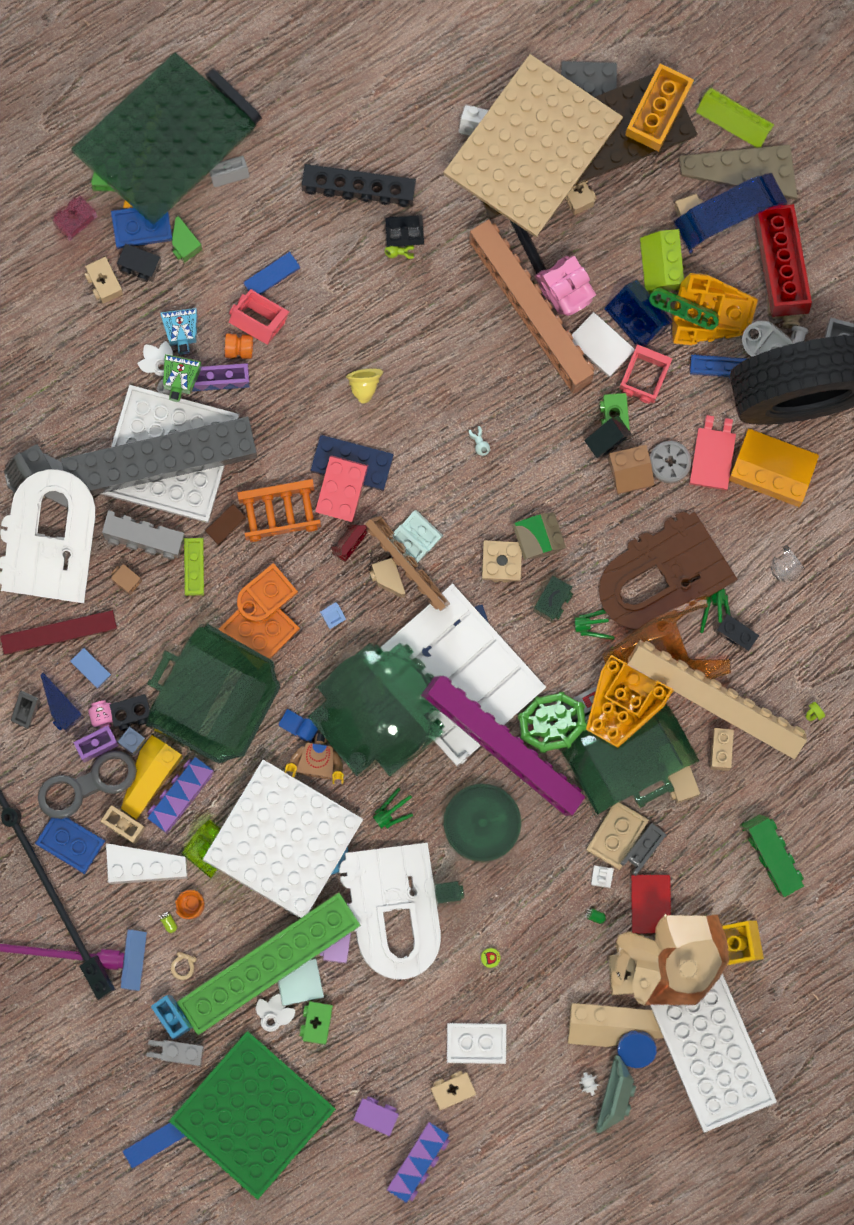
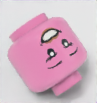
M103 700L91 704L92 707L89 708L88 714L92 726L99 727L100 729L108 725L111 727L110 723L113 722L109 705L111 703Z

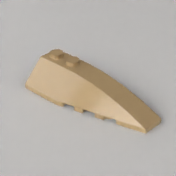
M572 1003L570 1006L568 1044L600 1047L618 1045L620 1038L630 1031L647 1032L653 1039L663 1038L652 1010Z

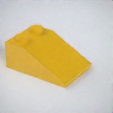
M744 921L722 926L728 944L729 963L727 966L764 959L757 921Z

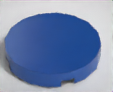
M630 1031L624 1034L618 1042V1056L621 1057L624 1064L628 1067L643 1068L655 1059L657 1053L656 1042L647 1032Z

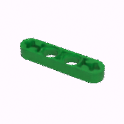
M656 288L650 294L649 300L653 306L703 328L711 330L716 328L719 323V315L715 311L669 291ZM658 294H660V295H661V299H660L659 301H656V300H655V299H656L655 296H657ZM667 297L670 298V299L668 300L667 305H664L665 302H666L665 300L667 299ZM671 302H680L681 308L673 309ZM695 308L698 311V316L691 317L688 314V310ZM702 312H703V313H704V316H703L702 321H701V320H699V319H700L701 314H702ZM710 316L713 317L711 324L708 323Z

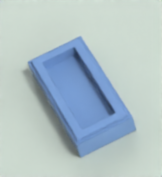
M85 648L70 661L97 689L111 676Z

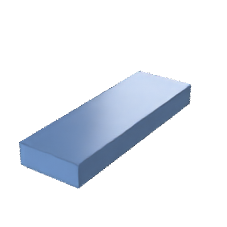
M127 931L121 989L140 991L147 932Z

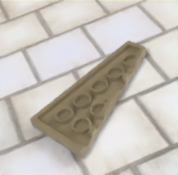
M790 145L679 156L680 172L683 177L702 181L708 180L721 185H732L735 188L759 193H770L774 196L789 197L793 200L798 198Z

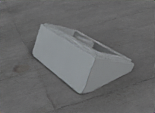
M244 156L208 166L214 187L249 178Z

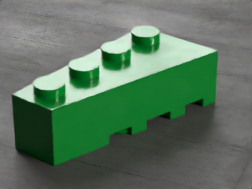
M759 814L740 825L743 831H748L750 835L748 841L751 846L760 852L758 858L765 868L768 867L767 874L780 896L786 897L804 887L802 883L804 878L799 870L796 871L792 855L790 853L787 854L784 848L786 846L784 839L777 835L775 831L777 826L773 819Z

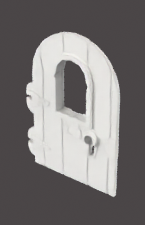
M47 469L29 476L18 487L14 494L11 515L4 517L1 522V526L8 527L7 530H0L1 539L7 543L6 555L0 558V568H3L0 571L1 591L84 603L95 524V503L88 487L75 475L59 469ZM57 491L63 493L68 499L65 537H49L38 533L41 502L47 492ZM65 551H69L71 554V556L68 559L69 562L67 570L64 569V562L66 558V555L64 553Z
M428 843L345 853L346 860L340 864L339 872L346 873L347 876H341L340 879L343 886L350 889L352 903L348 904V906L361 924L354 931L356 932L357 943L363 959L373 971L383 977L408 979L421 974L434 962L441 943V931ZM408 876H411L414 896H411L409 893L411 887L409 888ZM394 909H409L414 944L413 951L408 957L397 958V956L390 952L387 944L383 912Z

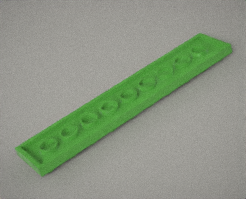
M338 893L179 1000L177 1004L197 1035H200L359 928L361 924L341 893Z

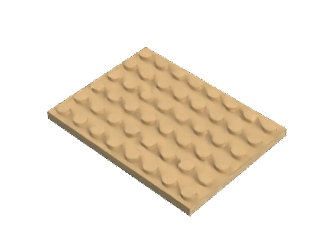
M530 54L443 174L537 238L619 125L623 116Z

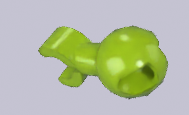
M414 245L405 247L386 246L385 254L388 258L405 255L407 258L413 259L414 253H409L408 250H413Z

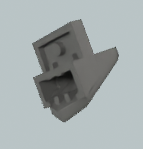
M38 444L22 453L15 454L6 464L4 475L7 487L14 493L29 476L39 471L52 469Z

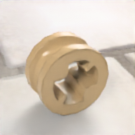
M784 316L783 321L785 323H783V327L792 329L793 326H800V323H798L800 316Z

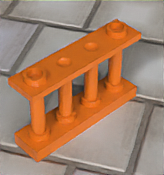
M313 479L237 492L239 504L243 503L247 511L250 532L245 533L246 540L257 542L261 538L302 530H306V532L317 531L321 527L320 520L314 521L309 495L311 491H314ZM300 493L303 499L307 522L295 524L291 497L292 494ZM275 497H281L284 501L288 523L286 526L276 527L272 500ZM262 500L265 503L269 529H257L253 507L254 501Z

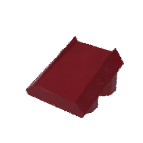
M365 524L347 525L348 529L337 544L331 547L333 556H337L343 562H346L368 533Z

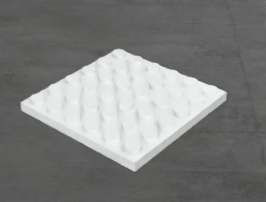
M129 385L111 447L239 419V414L185 399H180V402H174L169 400V395ZM225 466L101 493V495L209 523Z
M262 760L203 858V861L295 916L302 918L309 913L363 819L287 773L285 774V772L272 764Z

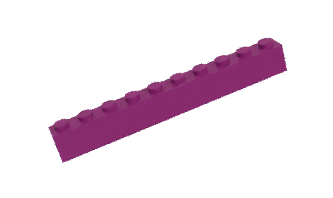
M440 675L431 680L421 694L422 697L564 816H571L575 813L585 799V796L581 794L580 788L568 783L567 778L563 774L555 772L550 763L542 761L536 751L524 746L523 740L509 733L510 730L506 726L498 724L492 714L485 713L479 703L466 697L467 694L462 689L454 687L448 677Z

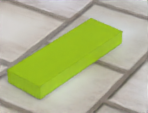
M184 538L185 596H204L203 538Z

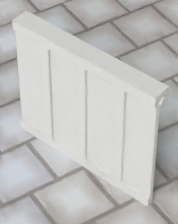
M452 584L442 593L450 603L447 608L440 611L429 604L382 647L368 654L363 662L376 677L379 676L381 678L382 684L458 767L460 764H464L468 760L467 758L481 745L421 696L434 677L440 675L448 677L454 687L462 689L467 694L466 697L479 703L485 713L492 714L495 717V721L502 725H505L546 689V686L480 615L455 585ZM460 619L461 622L457 626H454L453 624ZM423 647H432L428 651L431 654L430 657H426L422 654Z

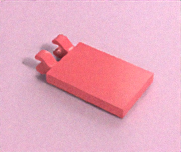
M707 415L704 429L698 428L689 484L727 490L736 434L731 433L733 419L725 418L723 432L712 430L714 416Z

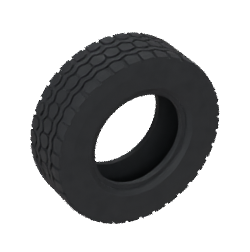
M854 336L824 337L797 342L760 353L736 365L730 372V380L739 419L747 424H784L819 418L854 408Z

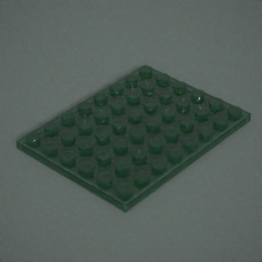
M175 52L71 149V152L154 225L256 128L257 124L255 125L245 113Z

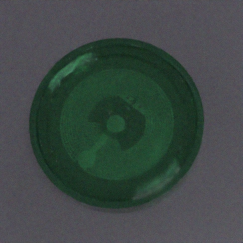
M489 784L471 785L459 791L448 803L443 820L444 834L450 847L462 858L477 863L492 862L505 856L516 844L521 831L520 811L514 799L503 789Z

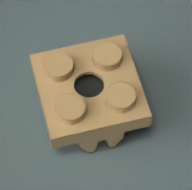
M484 541L482 580L503 581L504 583L521 580L522 552L518 542Z

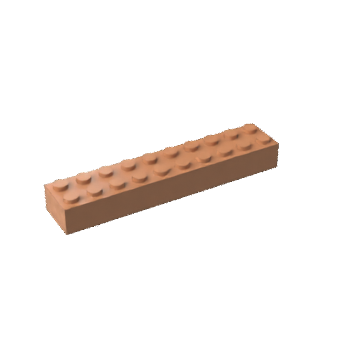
M488 219L470 231V245L572 394L578 392L592 383L593 371L595 370L590 361L586 362L582 349L579 346H575L571 333L568 330H564L560 317L554 315L551 311L552 306L550 302L542 298L539 286L532 283L528 270H523L519 257L515 253L512 254L508 241L505 238H501L497 225L495 223L492 224Z

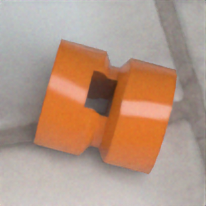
M226 333L225 358H236L239 355L241 359H252L253 336L242 334L238 338L237 334Z

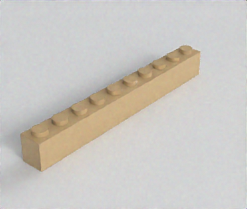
M639 640L628 658V666L655 681L658 680L669 686L674 692L793 759L797 757L807 741V735L802 728L791 726L786 719L782 717L777 718L767 708L762 707L761 709L751 699H744L738 696L739 694L735 690L724 688L719 681L708 679L703 672L692 670L684 661H677L671 658L672 656L668 652L655 649L652 643Z

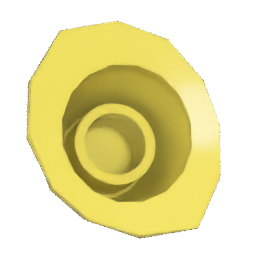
M362 369L346 375L349 385H351L352 393L359 402L363 404L370 401L376 391L377 383H379L383 370Z

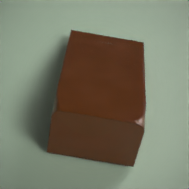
M232 504L205 532L219 545L246 521V517Z

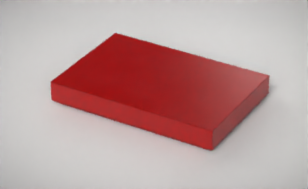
M631 875L632 933L656 934L659 920L664 917L665 913L667 916H671L670 875Z

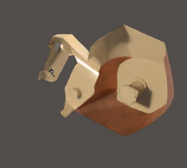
M665 913L656 927L655 941L632 932L620 934L616 942L618 953L615 971L611 972L612 984L619 988L623 984L627 962L632 957L637 961L632 990L638 1003L643 1005L698 1004L719 980L729 963L727 939L718 914L710 916H667Z

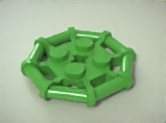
M561 691L558 694L542 697L536 696L535 700L518 716L521 729L520 739L539 749L541 753L565 747L570 748L571 744L583 731H586L587 727L584 713L585 705L583 702H578ZM557 702L556 705H550V706H544V705H543V704H546V703ZM563 703H566L573 708L568 710L565 708ZM538 707L540 708L536 711L534 717L530 716ZM577 715V723L572 721V717ZM551 721H558L553 726L550 724ZM528 723L533 724L534 730L528 731ZM573 730L572 733L568 737H566V733L568 731ZM535 737H542L543 741L540 742L539 740L535 739Z

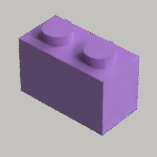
M109 725L73 742L83 762H87L119 746Z
M369 1096L367 1100L362 1099L353 1121L390 1136L399 1115L396 1113L397 1109L387 1104L385 1108L377 1105L379 1101Z

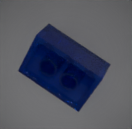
M638 280L626 284L604 309L636 346L638 344L646 347L674 321L664 310L650 303L649 292Z

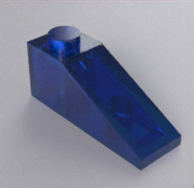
M42 673L40 676L51 716L55 720L52 723L59 731L64 729L67 733L83 718V715L55 684Z

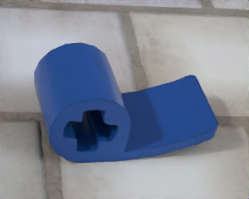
M289 709L286 710L279 722V727L308 743H311L320 727L312 720L304 719Z

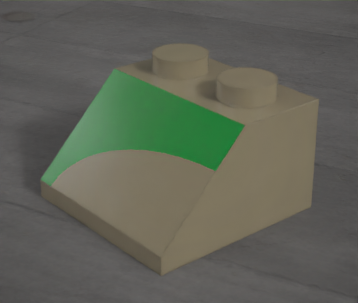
M554 512L539 514L513 523L524 560L552 556L566 548Z

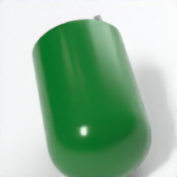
M592 908L588 909L589 912L585 916L588 920L598 924L605 922L606 915Z

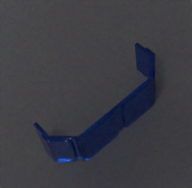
M768 173L751 178L720 195L694 206L674 221V226L676 229H679L680 238L691 255L693 254V249L706 239L770 207L787 205V200L773 174Z

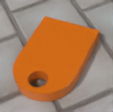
M273 563L239 592L237 597L238 610L249 621H264L297 595L298 591ZM246 604L254 605L255 608L252 613L244 612L243 608Z

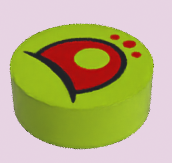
M488 948L483 951L481 962L487 968H494L500 962V954L496 949Z

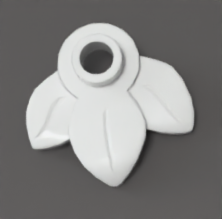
M166 341L161 344L159 349L146 344L143 349L145 359L137 364L146 373L164 376V370H160L158 367L164 365L165 354L173 356L172 348Z
M280 994L273 996L269 1002L259 999L256 1005V1012L261 1018V1026L268 1032L276 1031L280 1025L289 1024L295 1015V1009L282 1006ZM269 1018L275 1021L272 1026L267 1024Z

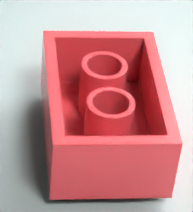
M330 456L315 512L353 522L369 465Z

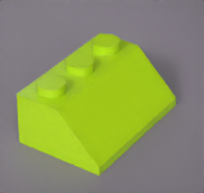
M679 229L658 231L641 237L640 246L645 293H650L656 288L666 291L679 290L681 282L684 280Z

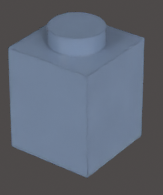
M129 726L118 743L132 755L136 756L146 743V739Z

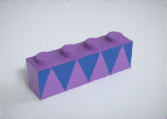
M248 363L202 367L192 392L250 388Z
M196 757L186 762L183 767L185 769L181 775L177 774L171 782L173 786L170 790L166 789L159 797L161 799L157 806L153 805L147 813L149 815L147 819L166 834H168L214 775V771Z
M429 1122L387 1188V1191L406 1203L408 1200L413 1201L418 1193L415 1190L419 1183L423 1184L429 1175L426 1173L429 1166L434 1167L440 1158L437 1156L439 1150H445L450 1142L447 1139L449 1134Z

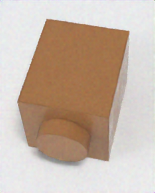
M124 564L121 567L117 566L111 573L112 582L129 596L142 583L141 578Z

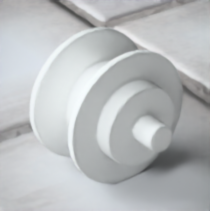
M587 1072L583 1073L584 1077L581 1078L582 1081L578 1084H583L584 1089L582 1092L586 1091V1093L590 1092L591 1095H595L594 1090H597L596 1086L600 1085L595 1084L594 1079L597 1076L593 1077L592 1074L588 1076Z

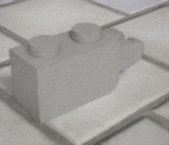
M149 1040L148 1042L151 1046H162L163 1049L162 1054L147 1052L146 1057L158 1058L162 1061L202 1066L204 1046L165 1040L164 1042Z

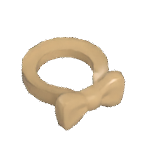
M179 951L177 953L178 957L171 964V972L175 978L185 980L192 976L195 968L194 962L197 961V958ZM183 958L187 959L190 965L189 973L184 976L179 975L175 970V965Z

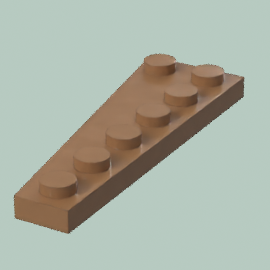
M377 516L365 523L370 535L377 537L380 541V546L386 552L389 551L393 556L392 560L398 566L401 565L405 570V575L411 581L414 580L418 585V590L423 595L428 596L430 604L440 611L450 605L449 601L432 582L426 572L417 568L418 563L415 558L405 553L406 547L404 544L393 538L395 533L381 516Z

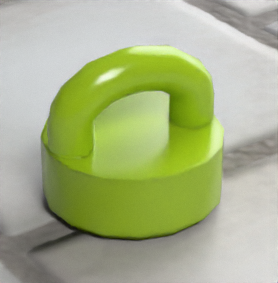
M816 702L808 705L810 708L806 713L808 721H813L816 718L820 721L825 717V713Z

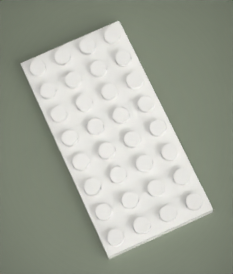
M723 974L706 996L696 1005H650L703 1133L777 1102Z

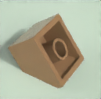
M646 445L609 453L608 462L617 495L654 486L652 466Z

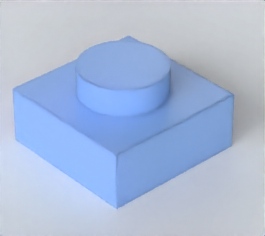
M336 602L320 611L329 629L346 620Z

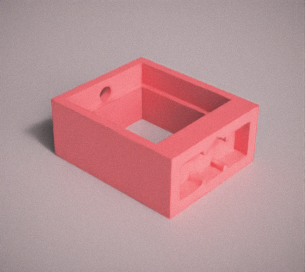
M250 289L246 295L243 294L240 297L238 305L234 304L229 312L231 315L229 323L268 345L284 326L289 311ZM248 307L272 322L267 327L243 312Z
M637 344L619 390L622 393H626L629 397L636 396L640 398V401L646 404H654L672 358ZM637 358L663 368L653 395L626 385Z

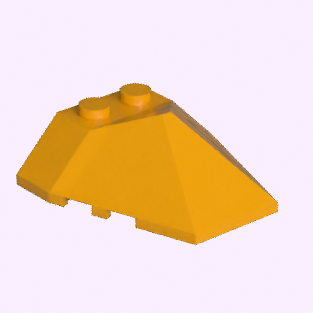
M690 273L681 282L678 296L715 311L719 315V323L716 328L709 330L673 315V343L696 345L697 342L707 340L711 342L714 339L723 337L727 339L743 336L745 329L752 324L758 299L709 275ZM676 301L674 309L681 308L680 302ZM691 308L688 310V314L691 317L698 316V311L695 308ZM702 312L701 317H700V319H699V320H701V321H702V318H703V316H704V313H703V312ZM711 316L708 319L709 324H711V322L713 321V317Z

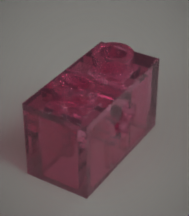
M81 196L77 199L73 198L68 203V207L63 211H58L52 220L54 226L69 242L97 218L96 211Z

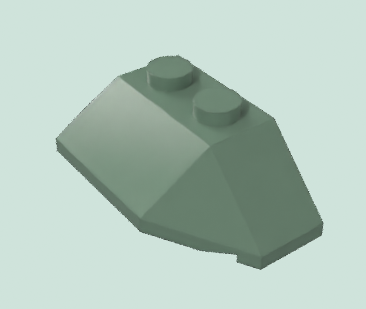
M618 1055L614 1056L595 1133L605 1131L622 1121L625 1116H629L631 1105L628 1102L630 1096H634L636 1085H633L634 1080Z

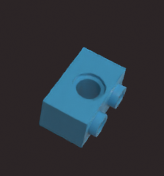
M166 995L151 1006L172 1039H178L193 1028L172 995Z

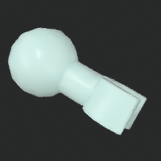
M478 426V436L473 434L471 430H469V436L476 442L475 450L477 454L485 456L490 451V445L483 441L481 437L482 429Z

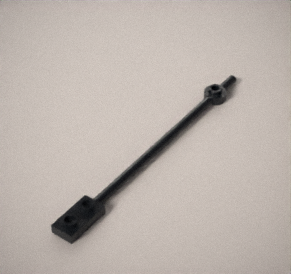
M0 790V805L3 809L1 821L5 826L12 827L85 962L79 966L96 999L101 1000L116 989L98 956L91 958L19 824L22 819L21 812L16 807H10L2 790Z

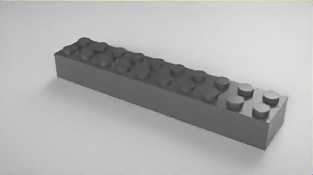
M244 417L62 458L61 462L63 471L78 477L88 487L91 494L96 495L258 457L249 417Z

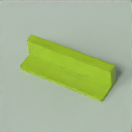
M712 88L705 93L696 110L698 114L756 148H761L766 137L774 127V124Z

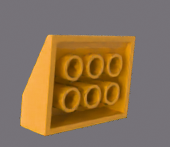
M748 428L729 481L800 508L819 455Z

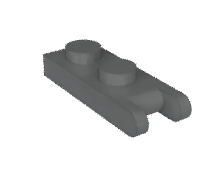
M650 823L620 864L624 866L627 861L632 863L636 867L632 874L636 876L666 837V834L653 823Z

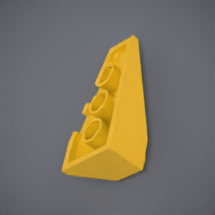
M151 735L139 752L135 764L137 769L136 778L126 791L121 809L137 820L182 760V755Z

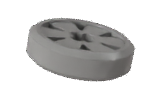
M665 441L658 444L651 452L652 472L658 480L664 483H676L688 474L691 467V456L682 444L675 441ZM668 458H672V461L675 462L671 467L665 462V460L668 461Z

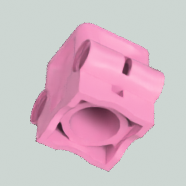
M564 256L550 269L542 270L535 275L543 295L548 301H551L558 314L570 316L589 305L593 301L592 298L596 296L589 283L590 278L587 272L580 266L575 256Z

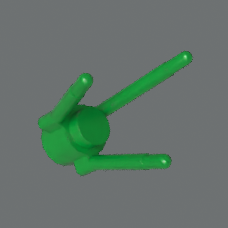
M722 589L707 598L700 633L704 632L711 602L712 605L718 606L719 623H722V605L725 606L726 614L731 616L726 589Z
M604 610L575 617L576 633L580 632L581 636L615 639L614 636L587 631L591 630V624L609 622V619L590 620L591 617L606 614Z
M397 788L386 802L375 811L376 814L372 817L381 829L384 827L388 829L394 824L413 817V814L410 813L390 821L393 819L391 814L412 798L411 795L387 811L385 808L401 791L400 788Z

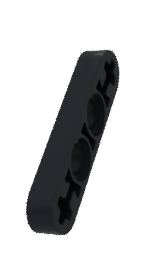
M212 68L205 74L209 82L252 124L256 125L262 119L259 112L215 69Z

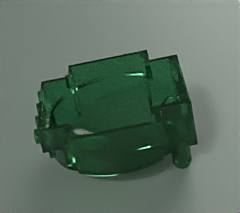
M369 643L356 655L339 664L330 676L317 687L327 700L308 717L357 777L365 776L378 764L381 765L389 777H393L446 733L443 730L445 725L439 718L434 719L440 711L421 696L435 676L424 670L426 668L425 664L420 659L414 658L412 655L414 651L408 644L399 643L389 652H384L378 644Z

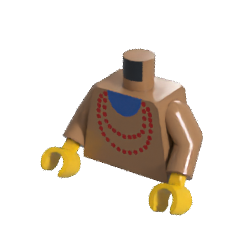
M316 733L315 743H306L305 746H301L292 755L284 771L285 774L291 771L293 773L292 777H295L297 773L298 775L332 780L333 784H335L336 779H340L341 784L344 783L343 763L338 752L333 751L332 746H326L328 736L326 734Z

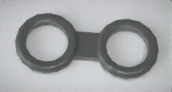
M112 750L97 757L92 765L91 772L77 779L67 775L53 776L45 781L39 789V807L44 814L51 818L63 819L76 813L82 805L83 799L96 792L102 791L108 794L124 792L132 785L136 778L137 769L135 762L125 752ZM120 759L128 765L129 771L126 779L114 786L103 783L99 777L102 765L108 760ZM60 783L72 786L75 790V799L71 806L64 810H54L47 805L46 796L51 787Z

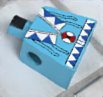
M197 309L161 313L170 346L177 345L178 354L180 355L190 353L189 344L196 343Z

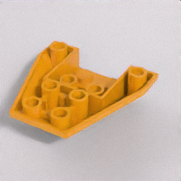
M611 655L601 671L586 730L618 748L665 706L674 690L660 681H655L628 666L627 663Z

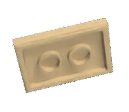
M615 801L586 851L620 870L622 867L620 862L638 840L649 820L620 802Z

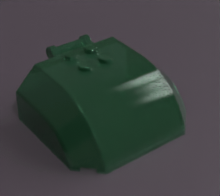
M200 624L187 639L178 657L164 650L159 666L152 679L148 680L146 685L156 689L159 693L150 708L146 727L184 748L220 764L230 759L245 756L280 689V684L276 678L274 662L271 659L209 624ZM171 660L174 662V665L164 684L160 685L158 682Z
M667 703L618 748L586 730L577 737L570 748L559 749L595 818L605 810L633 796L640 809L645 807L646 803L659 796L675 791L668 779L669 776L688 766H695L700 762ZM590 712L585 714L586 724L588 723ZM573 730L568 731V732L566 733V735H567L566 737H568V736L572 733ZM661 780L664 786L643 797L638 793Z

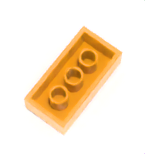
M659 64L627 127L625 136L659 152L692 88L694 79Z

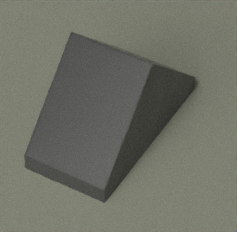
M20 691L11 721L28 729L41 704L39 698Z

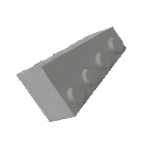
M108 510L102 531L105 540H108L107 543L118 546L120 543L126 545V548L131 550L143 549L145 553L155 555L156 553L163 554L164 558L174 560V557L180 558L185 538L184 533L158 526L156 529L153 524L146 521L136 523V520L126 515L119 518L114 516L115 512Z

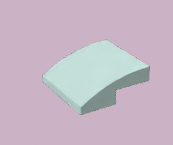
M417 510L411 513L405 522L394 531L395 534L393 535L395 540L404 544L406 547L405 553L414 557L417 563L443 537Z
M316 959L308 961L278 982L282 1006L324 997Z

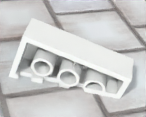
M106 843L109 884L188 879L186 857Z

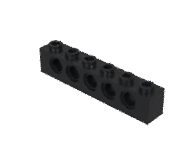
M304 164L301 187L302 191L309 195L320 193L326 197L342 196L346 200L356 198L363 202L378 201L383 205L393 203L398 204L399 207L406 208L413 206L416 179ZM324 179L326 183L319 185L317 180ZM339 181L345 183L343 187H337L335 184ZM356 184L363 185V188L361 190H356L354 186ZM376 186L382 188L380 192H374L372 189ZM393 189L400 190V194L393 195L391 191Z

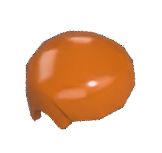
M186 890L180 893L175 901L176 913L183 919H195L203 913L205 908L204 898L196 890Z

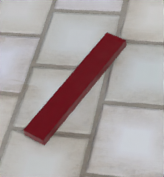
M111 610L1 635L0 639L4 655H9L117 630L114 612Z

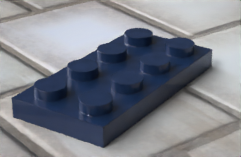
M320 435L310 470L312 473L325 476L330 456H335L369 465L363 486L384 491L394 454Z

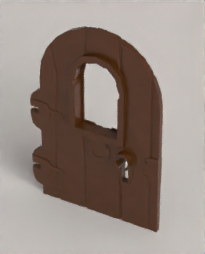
M678 512L675 514L677 521L674 522L673 517L668 518L664 523L665 529L653 536L650 533L640 534L638 538L641 542L639 543L636 538H633L628 543V551L616 557L606 567L599 584L600 602L607 615L617 624L633 630L655 628L738 580L695 512L690 515L686 512ZM657 566L669 587L640 604L624 603L622 596H620L622 587L629 580H633ZM700 576L698 580L694 581L693 583H689V581L693 578ZM684 583H689L687 587L682 586Z

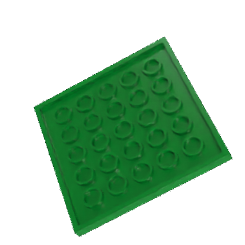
M247 1031L173 1115L169 1122L258 1200L336 1109Z

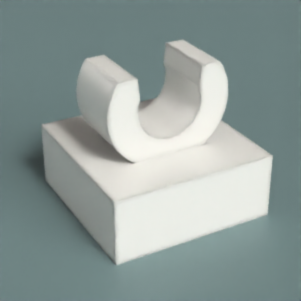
M594 865L591 885L611 888L613 868Z

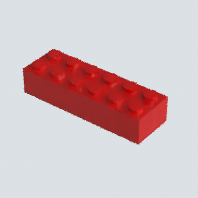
M792 204L758 207L755 214V225L771 316L809 314L812 300L795 206Z

